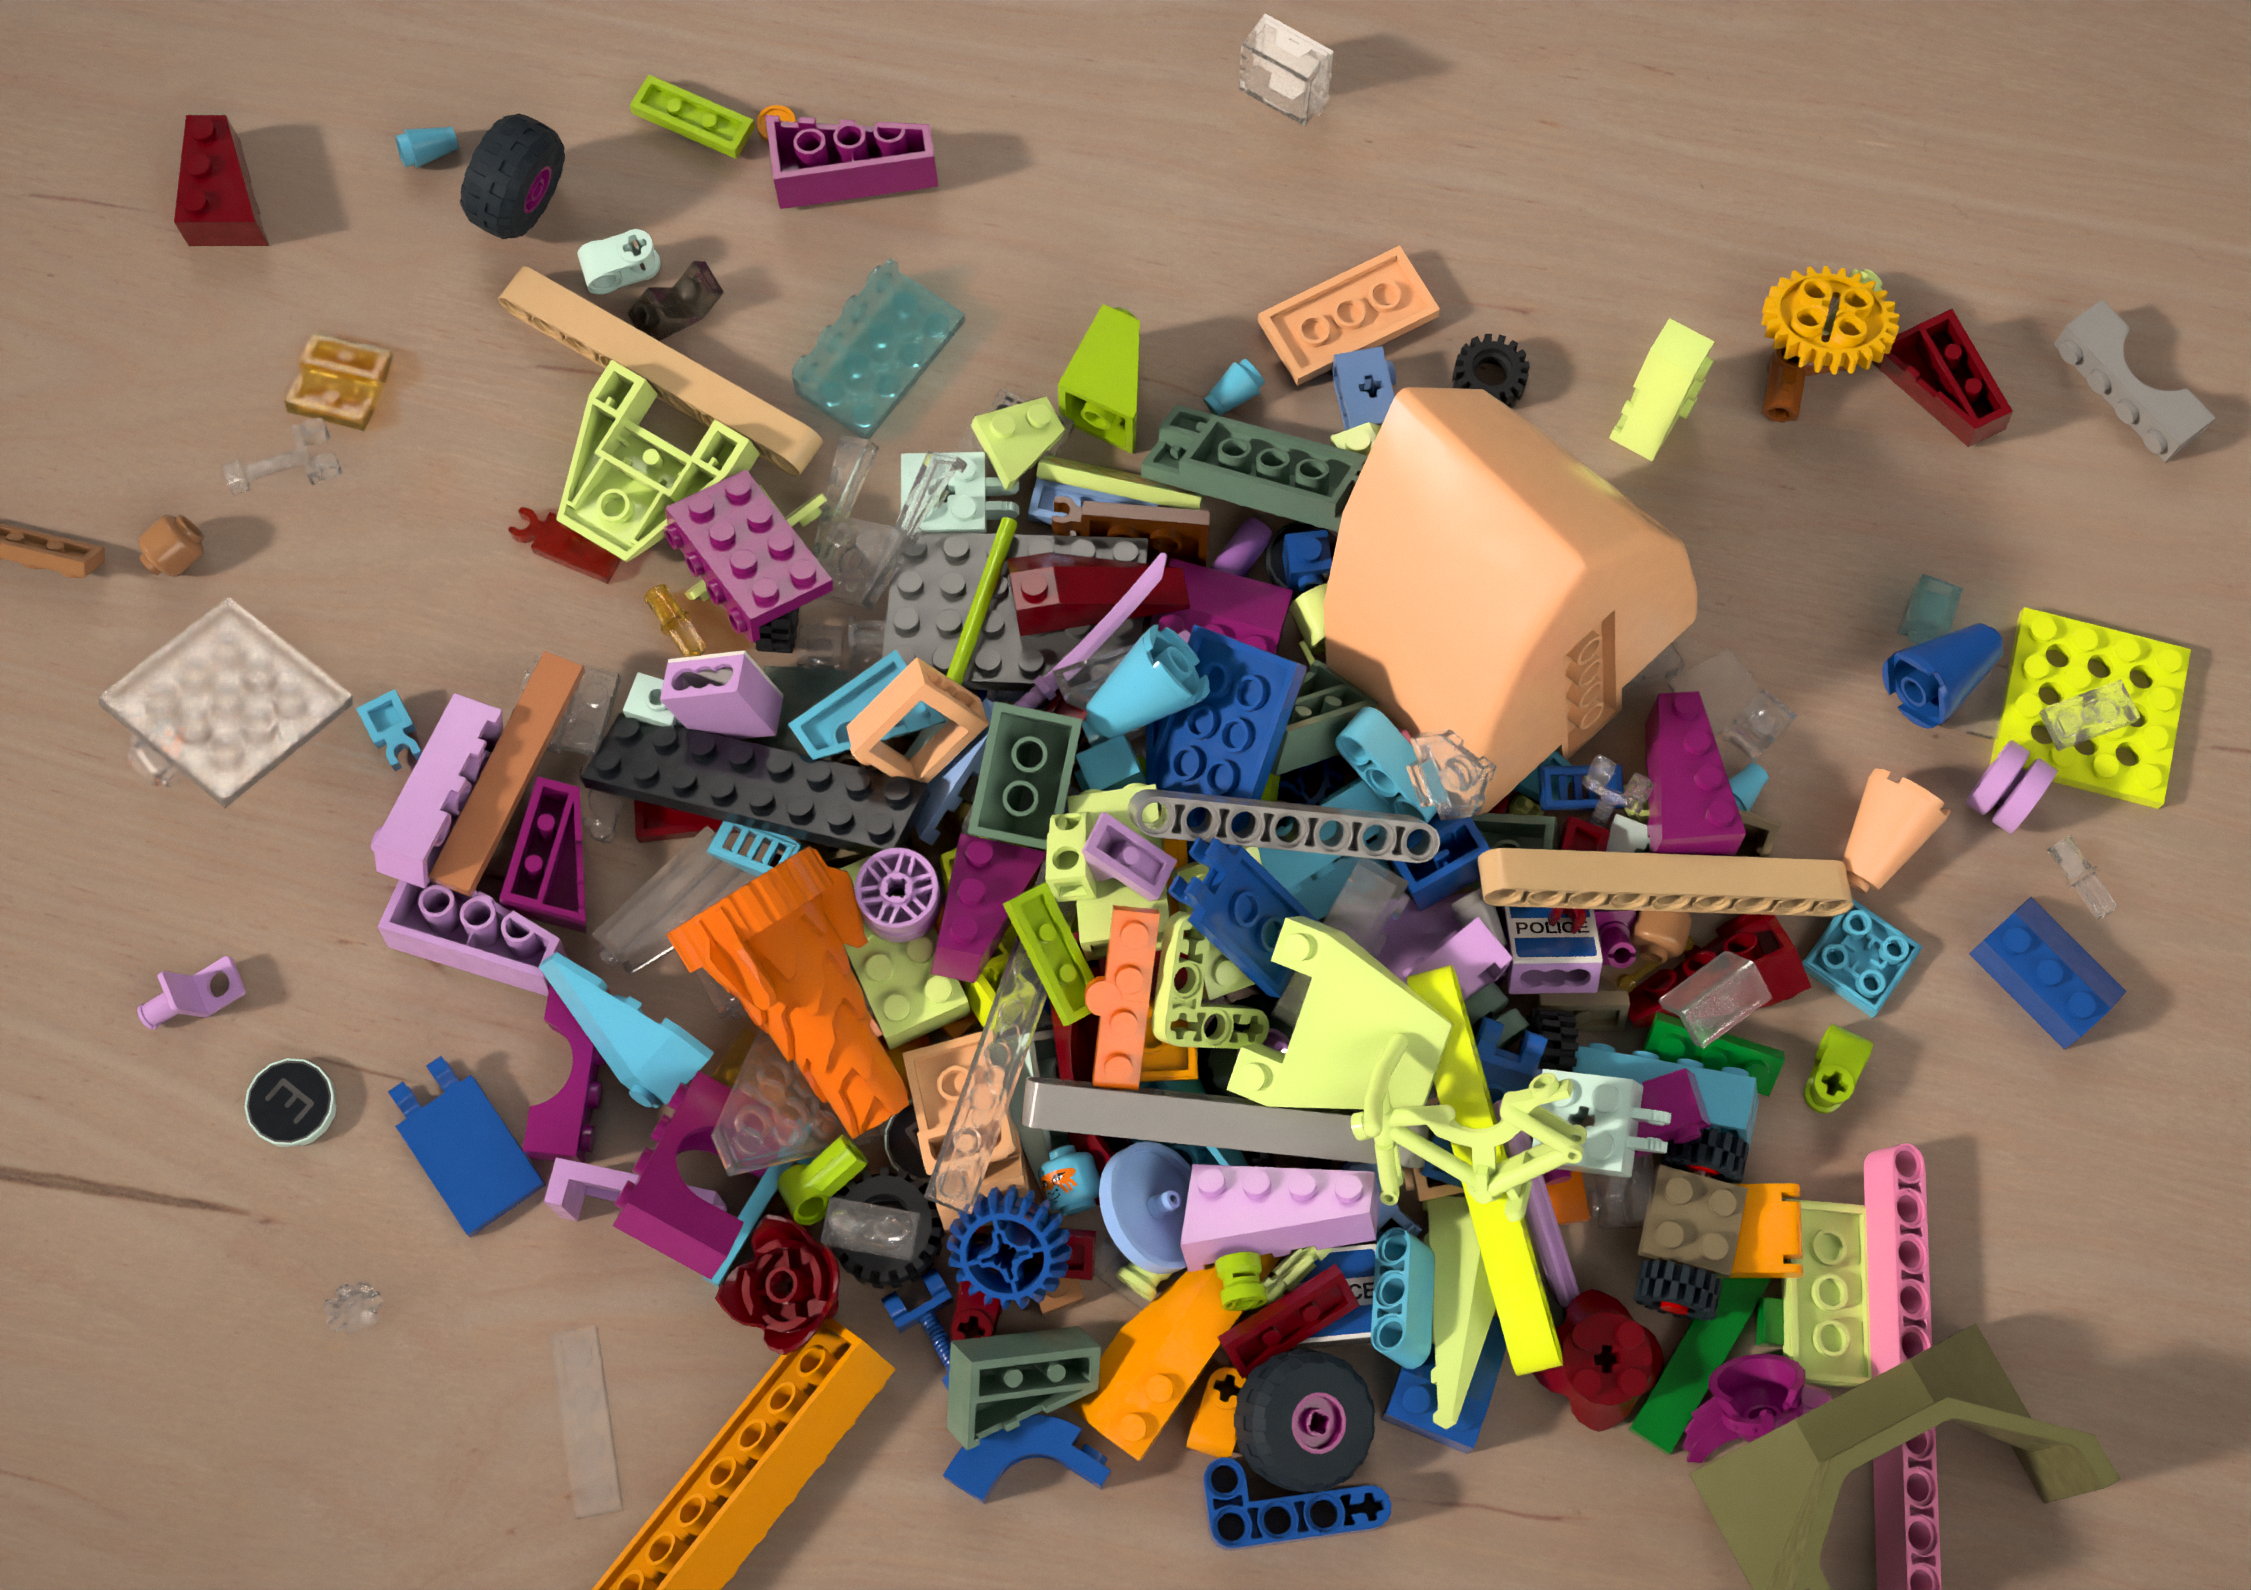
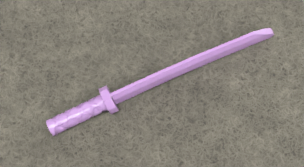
M1160 553L1131 589L1095 628L1044 678L1039 675L1034 680L1036 685L1029 690L1030 692L1022 696L1013 705L1035 709L1039 703H1042L1047 698L1052 701L1058 696L1055 691L1107 641L1161 581L1167 555Z

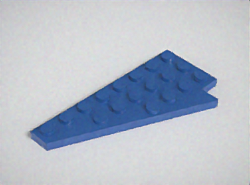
M1194 625L1188 645L1200 660V663L1194 666L1199 678L1205 674L1208 677L1210 692L1201 702L1146 725V785L1156 784L1157 790L1261 800L1307 666L1205 627ZM1196 807L1190 811L1187 816L1188 827H1197L1202 824L1206 817L1204 807ZM1247 811L1235 815L1231 822L1232 831L1238 832L1247 827L1250 820ZM1187 840L1188 864L1196 861L1189 854L1195 841Z

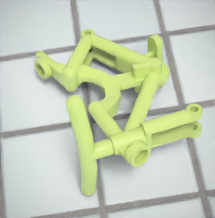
M1403 1033L1394 1034L1374 1067L1364 1099V1112L1354 1113L1351 1116V1128L1358 1141L1374 1138L1381 1187L1380 1200L1382 1203L1391 1206L1395 1205L1399 1199V1187L1403 1184L1405 1178L1401 1167L1399 1145L1467 1184L1469 1194L1478 1203L1487 1204L1496 1201L1506 1191L1508 1197L1504 1213L1510 1222L1519 1221L1524 1217L1532 1179L1567 1163L1575 1164L1581 1161L1583 1148L1580 1145L1586 1141V1128L1581 1125H1572L1540 1106L1571 1098L1573 1084L1570 1078L1558 1081L1553 1073L1538 1075L1530 1082L1529 1088L1505 1093L1500 1107L1502 1119L1498 1124L1489 1128L1473 1129L1462 1126L1454 1120L1456 1112L1451 1105L1393 1108L1390 1104L1388 1085L1391 1075L1409 1043L1407 1036ZM1427 1125L1437 1137L1455 1144L1472 1147L1473 1166L1405 1126ZM1520 1131L1542 1142L1522 1153L1496 1163V1146L1508 1142Z

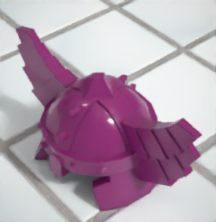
M1754 1354L1731 1359L1718 1366L1709 1376L1708 1388L1714 1397L1691 1413L1693 1418L1684 1429L1687 1436L1683 1449L1689 1451L1687 1462L1703 1463L1712 1451L1727 1441L1742 1438L1747 1442H1751L1833 1398L1830 1396L1829 1390L1805 1383V1370L1797 1361L1785 1356Z

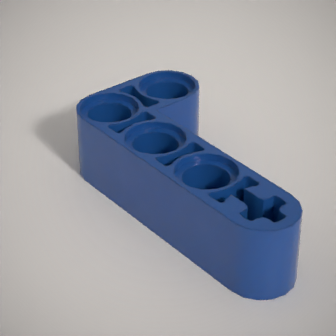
M1225 1457L1218 1458L1208 1465L1203 1476V1491L1209 1533L1212 1541L1223 1550L1235 1551L1370 1532L1381 1527L1391 1514L1390 1498L1383 1489L1377 1486L1366 1485L1249 1502L1246 1475L1243 1467L1237 1461ZM1220 1468L1231 1470L1237 1479L1236 1488L1229 1493L1216 1491L1211 1483L1212 1473ZM1364 1496H1369L1372 1504H1379L1380 1511L1373 1515V1521H1368L1366 1513L1351 1514L1348 1517L1351 1525H1344L1345 1508L1341 1501L1342 1498L1348 1499L1347 1508L1360 1506L1364 1502ZM1324 1502L1334 1509L1335 1521L1332 1526L1321 1528L1314 1524L1310 1516V1510L1314 1504ZM1280 1509L1288 1515L1290 1523L1285 1533L1273 1534L1269 1532L1264 1524V1516L1267 1511ZM1227 1515L1238 1517L1244 1526L1242 1537L1235 1541L1224 1539L1218 1531V1521L1222 1517Z

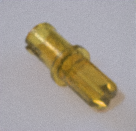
M659 584L651 588L645 594L644 599L660 621V630L663 635L670 636L683 657L703 655L707 648L690 622V613L680 608L667 585Z

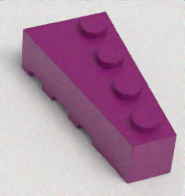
M765 115L773 180L780 209L938 187L929 124L877 121L875 126H861L856 124L855 120L840 119L839 124L816 123V118L799 117L798 122L780 121V116Z

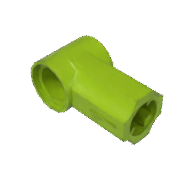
M842 1134L808 1165L798 1164L784 1171L777 1181V1189L794 1220L801 1225H811L819 1222L829 1213L832 1206L830 1197L859 1173L868 1161L852 1140Z

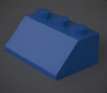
M2032 897L2026 900L1969 953L2063 1049H2066L2081 1038L2127 992Z

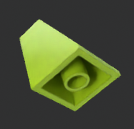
M1102 304L1058 383L1059 420H1062L1065 424L1133 454L1136 449L1140 320L1136 319L1128 310L1120 307L1112 308Z

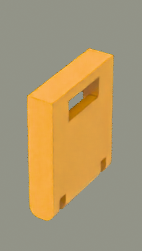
M1794 1183L1734 1184L1748 1188L1732 1272L1728 1278L1803 1277L1802 1265L1784 1264V1259H1803L1801 1203L1797 1201H1782V1198L1800 1197V1185Z

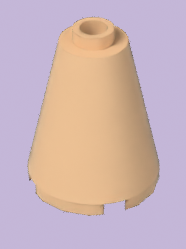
M1877 768L1868 777L1842 860L1846 866L1850 887L1864 894L1869 889L1879 891L1935 833L1951 813L1950 809H1941L1944 802L1925 788L1902 777L1900 782L1896 783L1887 780L1891 772Z

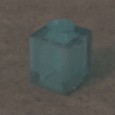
M1922 574L1911 590L1897 633L1907 636L1915 644L1948 634L1963 588Z

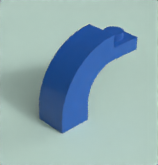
M1034 1414L1019 1421L1020 1426L1006 1432L1004 1429H1001L980 1439V1445L968 1451L962 1446L943 1474L947 1481L984 1504L1002 1475L1013 1465L1027 1459L1045 1458L1058 1462L1101 1490L1110 1477L1111 1470L1104 1466L1108 1458L1087 1444H1084L1081 1450L1074 1447L1082 1434L1081 1428L1060 1418Z

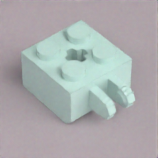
M985 452L901 454V533H987V520H1001L1003 517L1013 519L1019 515V506L1016 502L987 501V496L1016 494L1019 491V482L1012 489L1006 491L999 477H986Z
M1543 1069L1542 1074L1553 1073L1558 1081L1570 1078L1573 1090L1571 1098L1540 1105L1541 1107L1572 1125H1581L1588 1115L1595 1119L1594 1126H1586V1141L1580 1145L1583 1148L1581 1161L1575 1164L1567 1163L1556 1169L1631 1178L1635 1150L1667 1153L1668 1142L1653 1137H1637L1639 1122H1646L1657 1126L1668 1125L1671 1122V1113L1641 1108L1643 1086L1633 1079ZM1533 1138L1532 1147H1535L1541 1144L1542 1142Z

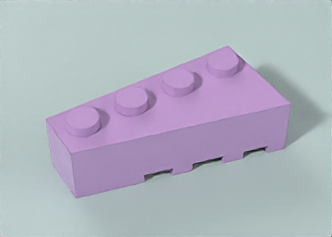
M456 693L453 694L383 827H379L373 836L371 850L375 855L377 872L424 889L430 881L428 876L503 732L501 709Z
M1477 917L1460 932L1455 930L1446 936L1436 946L1438 950L1425 960L1421 957L1412 963L1402 973L1404 975L1402 981L1408 985V976L1452 965L1455 969L1465 1002L1482 988L1499 979L1513 957L1480 918Z

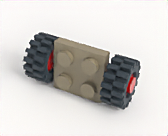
M1711 1128L1710 1130H1700L1701 1137L1689 1142L1675 1144L1673 1139L1666 1141L1668 1142L1667 1153H1663L1661 1164L1655 1168L1638 1255L1655 1260L1653 1262L1645 1260L1640 1263L1633 1297L1637 1304L1645 1305V1308L1650 1310L1656 1309L1658 1310L1657 1312L1662 1314L1669 1313L1673 1314L1674 1317L1681 1318L1683 1316L1690 1320H1696L1697 1318L1702 1321H1708V1319L1714 1320L1716 1318L1723 1284L1721 1278L1727 1279L1731 1276L1748 1188L1734 1185L1735 1183L1740 1184L1743 1181L1749 1151V1144L1743 1142L1744 1139L1733 1137V1134L1728 1132L1720 1133L1718 1132L1719 1129Z

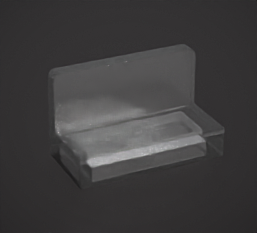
M1725 951L1661 997L1659 1002L1663 1009L1680 1017L1693 1043L1704 1049L1769 1001L1772 996L1754 962Z

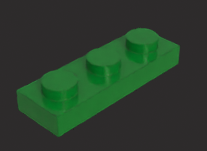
M1660 1012L1656 1013L1641 1048L1642 1051L1658 1055L1661 1061L1677 1063L1678 1059H1691L1704 1064V1068L1722 1071L1723 1067L1743 1069L1749 1073V1077L1756 1078L1758 1093L1768 1097L1785 1062L1784 1051Z

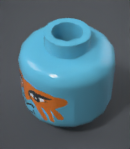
M1074 1145L1050 1151L1048 1153L1050 1160L1042 1164L1038 1170L1045 1200L1049 1199L1051 1203L1050 1208L1060 1210L1062 1216L1074 1215L1094 1208L1096 1206L1095 1199L1099 1197L1100 1175L1094 1156L1088 1152H1076Z

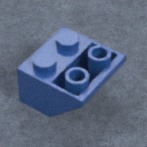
M1453 796L1445 801L1428 822L1429 825L1437 830L1440 837L1438 853L1431 860L1423 863L1389 860L1420 912L1480 879L1478 856L1483 852L1491 850L1470 815ZM1421 829L1414 830L1408 836V849L1415 848L1421 842Z

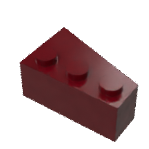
M1949 309L1897 334L1890 353H1884L1882 362L1872 361L1873 365L1967 447L2006 430L2013 410L1953 309Z

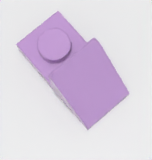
M1106 812L1100 814L1081 851L1097 881L1102 882L1116 878L1149 901L1159 899L1177 862L1175 858Z

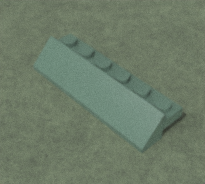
M1176 404L1158 427L1159 441L1142 462L1141 477L1201 495L1236 503L1240 506L1275 514L1279 517H1286L1319 528L1339 532L1343 511L1368 456Z

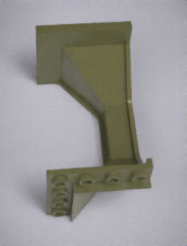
M1976 1323L1689 1474L1752 1590H1832L1822 1573L1820 1555L1844 1478L1852 1470L1947 1420L2009 1443L2044 1504L2101 1490L2121 1480L2095 1435L2031 1418Z

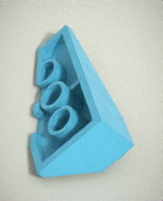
M560 953L552 954L540 964V970L618 1080L630 1089L629 1095L639 1104L645 1107L653 1106L658 1108L669 1103L680 1082L687 1084L714 1054L711 1049L666 1017L659 1024L645 1016L641 1010L642 1003L631 996L625 998L620 995L612 996L607 993L608 986L603 979Z

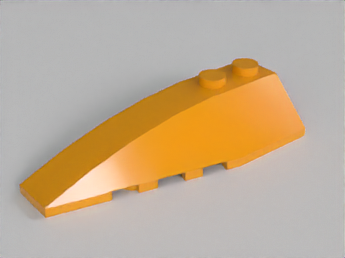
M1273 1253L1260 1255L1262 1262V1272L1259 1274L1260 1282L1266 1276L1269 1277L1271 1275V1271L1277 1266L1283 1256L1274 1257ZM1215 1263L1206 1264L1204 1270L1186 1271L1123 1326L1100 1358L1098 1390L1068 1404L1070 1408L1097 1431L1138 1461L1142 1460L1221 1347L1217 1337L1233 1328L1246 1311H1227L1222 1308L1220 1292L1223 1289V1281L1217 1277Z

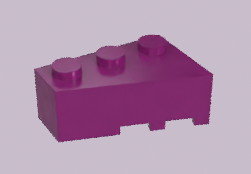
M537 776L501 891L500 905L511 912H517L525 918L586 933L580 787Z
M960 833L930 974L971 983L976 982L1012 923L1003 903L1037 886L1044 868L1047 852Z

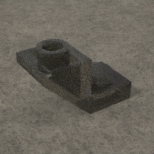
M693 261L672 288L648 287L627 314L635 328L661 341L702 320L724 294V291L706 261Z

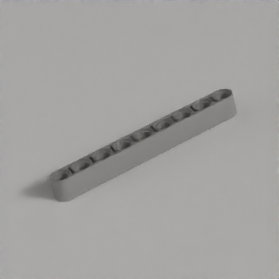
M1027 1077L1025 1079L1021 1124L1030 1128L1377 1164L1374 1138L1358 1141L1351 1128V1116L1354 1113L1364 1112V1110L1267 1107L1248 1098L1139 1087L1138 1091L1093 1087L1092 1082L1048 1077ZM1427 1125L1405 1126L1428 1140L1429 1127ZM1399 1145L1401 1167L1422 1168L1425 1166V1159Z

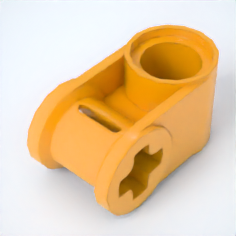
M1230 1367L1217 1369L1211 1374L1200 1408H1197L1186 1448L1216 1458H1231L1237 1439L1234 1427L1237 1396L1231 1395L1228 1402H1223L1220 1400V1391L1214 1389L1215 1384H1223L1226 1377L1235 1380V1389L1240 1390L1243 1387L1246 1378L1242 1379L1237 1370Z

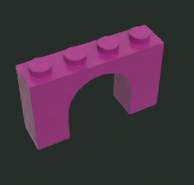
M698 1070L688 1086L680 1082L667 1106L674 1109L671 1117L665 1114L662 1115L650 1136L652 1140L657 1142L654 1149L645 1147L632 1170L639 1175L636 1183L627 1180L614 1203L621 1211L613 1227L711 1280L728 1257L744 1222L693 1193L679 1174L676 1160L677 1155L691 1150L711 1152L761 1179L778 1155L793 1123Z

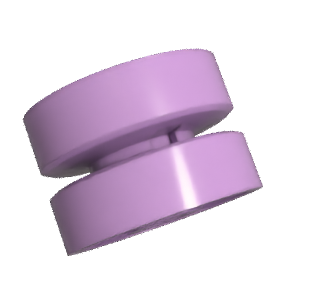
M2012 739L2001 750L1997 759L1991 763L1965 801L1966 805L1982 816L1987 814L1996 803L1999 804L1992 822L2009 834H2012L2027 817L2058 772L2056 768L2041 758L2036 759L2026 770L2023 769L2030 751Z
M889 848L871 856L860 868L855 881V896L865 924L875 935L891 942H909L923 936L934 926L941 911V894L936 873L926 858L910 849ZM894 893H896L897 895H905V896H904L903 898H901L900 896H892V895H893Z

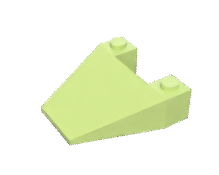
M611 360L589 394L556 520L628 563L666 537L664 527L668 524L665 507L744 470L749 472L760 453L748 438L716 420L713 421L692 456L638 426L658 394L646 379Z
M1304 916L1285 918L1271 961L1312 977L1286 1054L1261 1043L1242 1046L1226 1090L1267 1107L1364 1109L1365 1095L1376 1063L1391 1037L1396 1033H1403L1407 1036L1409 1043L1391 1075L1388 1085L1390 1104L1393 1108L1425 1106L1454 1024L1343 931Z

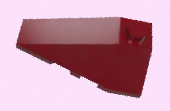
M1051 552L1007 559L1020 636L1098 624L1131 589L1151 564ZM1165 566L1161 581L1127 619L1190 609L1183 568Z
M1742 914L1717 928L1716 933L1718 937L1703 948L1694 945L1685 951L1686 960L1672 970L1661 969L1628 993L1630 1002L1628 1017L1634 1028L1637 1029L1651 1026L1657 1012L1682 1020L1772 1006L1783 1000L1792 999L1797 994L1812 988L1795 946L1775 915Z

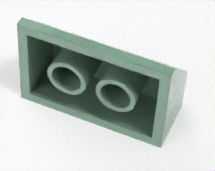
M994 701L967 834L1047 851V833H1049L1050 818L1052 815L1064 813L1083 719Z

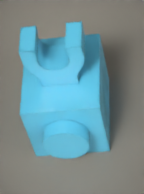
M1086 720L1082 722L1083 730L1092 747L1075 755L1081 769L1074 773L1082 791L1090 789L1110 791L1123 789L1132 783L1146 784V777L1131 744L1124 734L1114 739H1109L1104 735L1099 736L1094 733Z

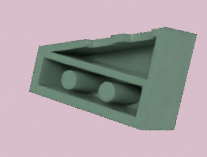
M1317 659L1312 663L1310 672L1302 680L1270 773L1278 776L1339 755L1340 752L1335 745L1336 737L1363 707L1376 709L1378 702Z
M1079 1326L951 1341L947 1429L968 1451L980 1445L979 1440L1001 1429H1004L1006 1432L1020 1426L1019 1421L1042 1410L1047 1414L1097 1391L1099 1386L1101 1346Z

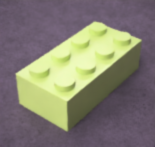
M871 856L841 868V870H846L849 873L854 889L860 868ZM894 893L892 896H900L901 898H903L905 895H897L896 893ZM863 920L864 934L869 942L860 948L843 943L849 961L878 1026L883 1032V1037L889 1050L971 1014L968 999L959 980L930 974L938 939L934 926L926 934L915 940L891 942L875 935Z

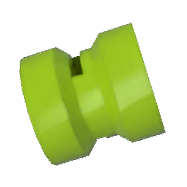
M1238 1252L1222 1256L1215 1261L1217 1277L1223 1281L1220 1298L1224 1310H1250L1267 1303L1266 1286L1260 1283L1259 1274L1262 1272L1260 1254L1255 1252Z

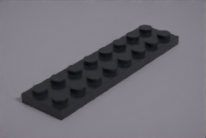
M619 713L581 776L585 788L868 856H873L889 848H903L931 794L926 782L899 776L890 777L886 773L825 759L813 761L807 755L676 725L672 728L670 726L649 724L637 721L634 718H626L623 713Z

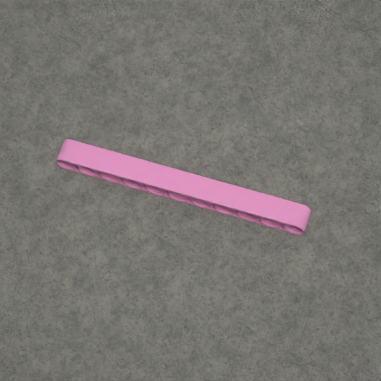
M1909 1143L1874 1150L1867 1155L1864 1161L1871 1379L1932 1347L1925 1161L1920 1150ZM1933 1427L1873 1459L1877 1590H1942L1936 1430Z

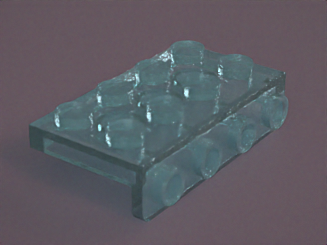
M889 258L882 266L878 265L871 271L866 286L858 296L853 295L847 300L842 309V315L834 325H828L823 329L818 337L817 345L808 356L803 355L796 362L792 370L795 393L868 442L963 325L965 314L901 273L898 262Z

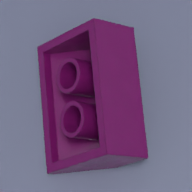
M1173 558L1170 559L1168 566L1183 568L1190 609L1152 615L1149 628L1153 625H1159L1158 631L1160 632L1168 627L1177 634L1184 630L1191 634L1193 626L1198 625L1277 655L1294 590Z

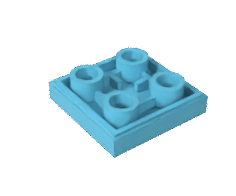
M1853 899V908L1846 913L1836 915L1802 962L1806 973L1873 1018L1879 1012L1923 946Z

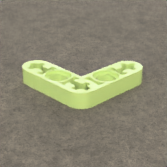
M1182 911L1172 915L1166 923L1163 934L1151 1020V1029L1154 1036L1159 1041L1178 1047L1241 1049L1242 1046L1255 1043L1262 1044L1267 1038L1269 1031V1021L1263 1011L1244 1005L1201 1003L1210 941L1188 922L1192 913ZM1191 929L1190 937H1184L1183 939L1184 930ZM1180 953L1187 954V955H1188V953H1189V958H1188V960L1179 957V956H1180ZM1185 967L1188 972V979L1185 986L1177 991L1174 986V978L1178 970ZM1215 1014L1217 1017V1028L1211 1036L1206 1037L1204 1033L1205 1022L1209 1016ZM1178 1019L1188 1021V1029L1172 1027L1170 1030V1025L1172 1021H1177ZM1234 1023H1250L1249 1030H1243V1032L1234 1030Z

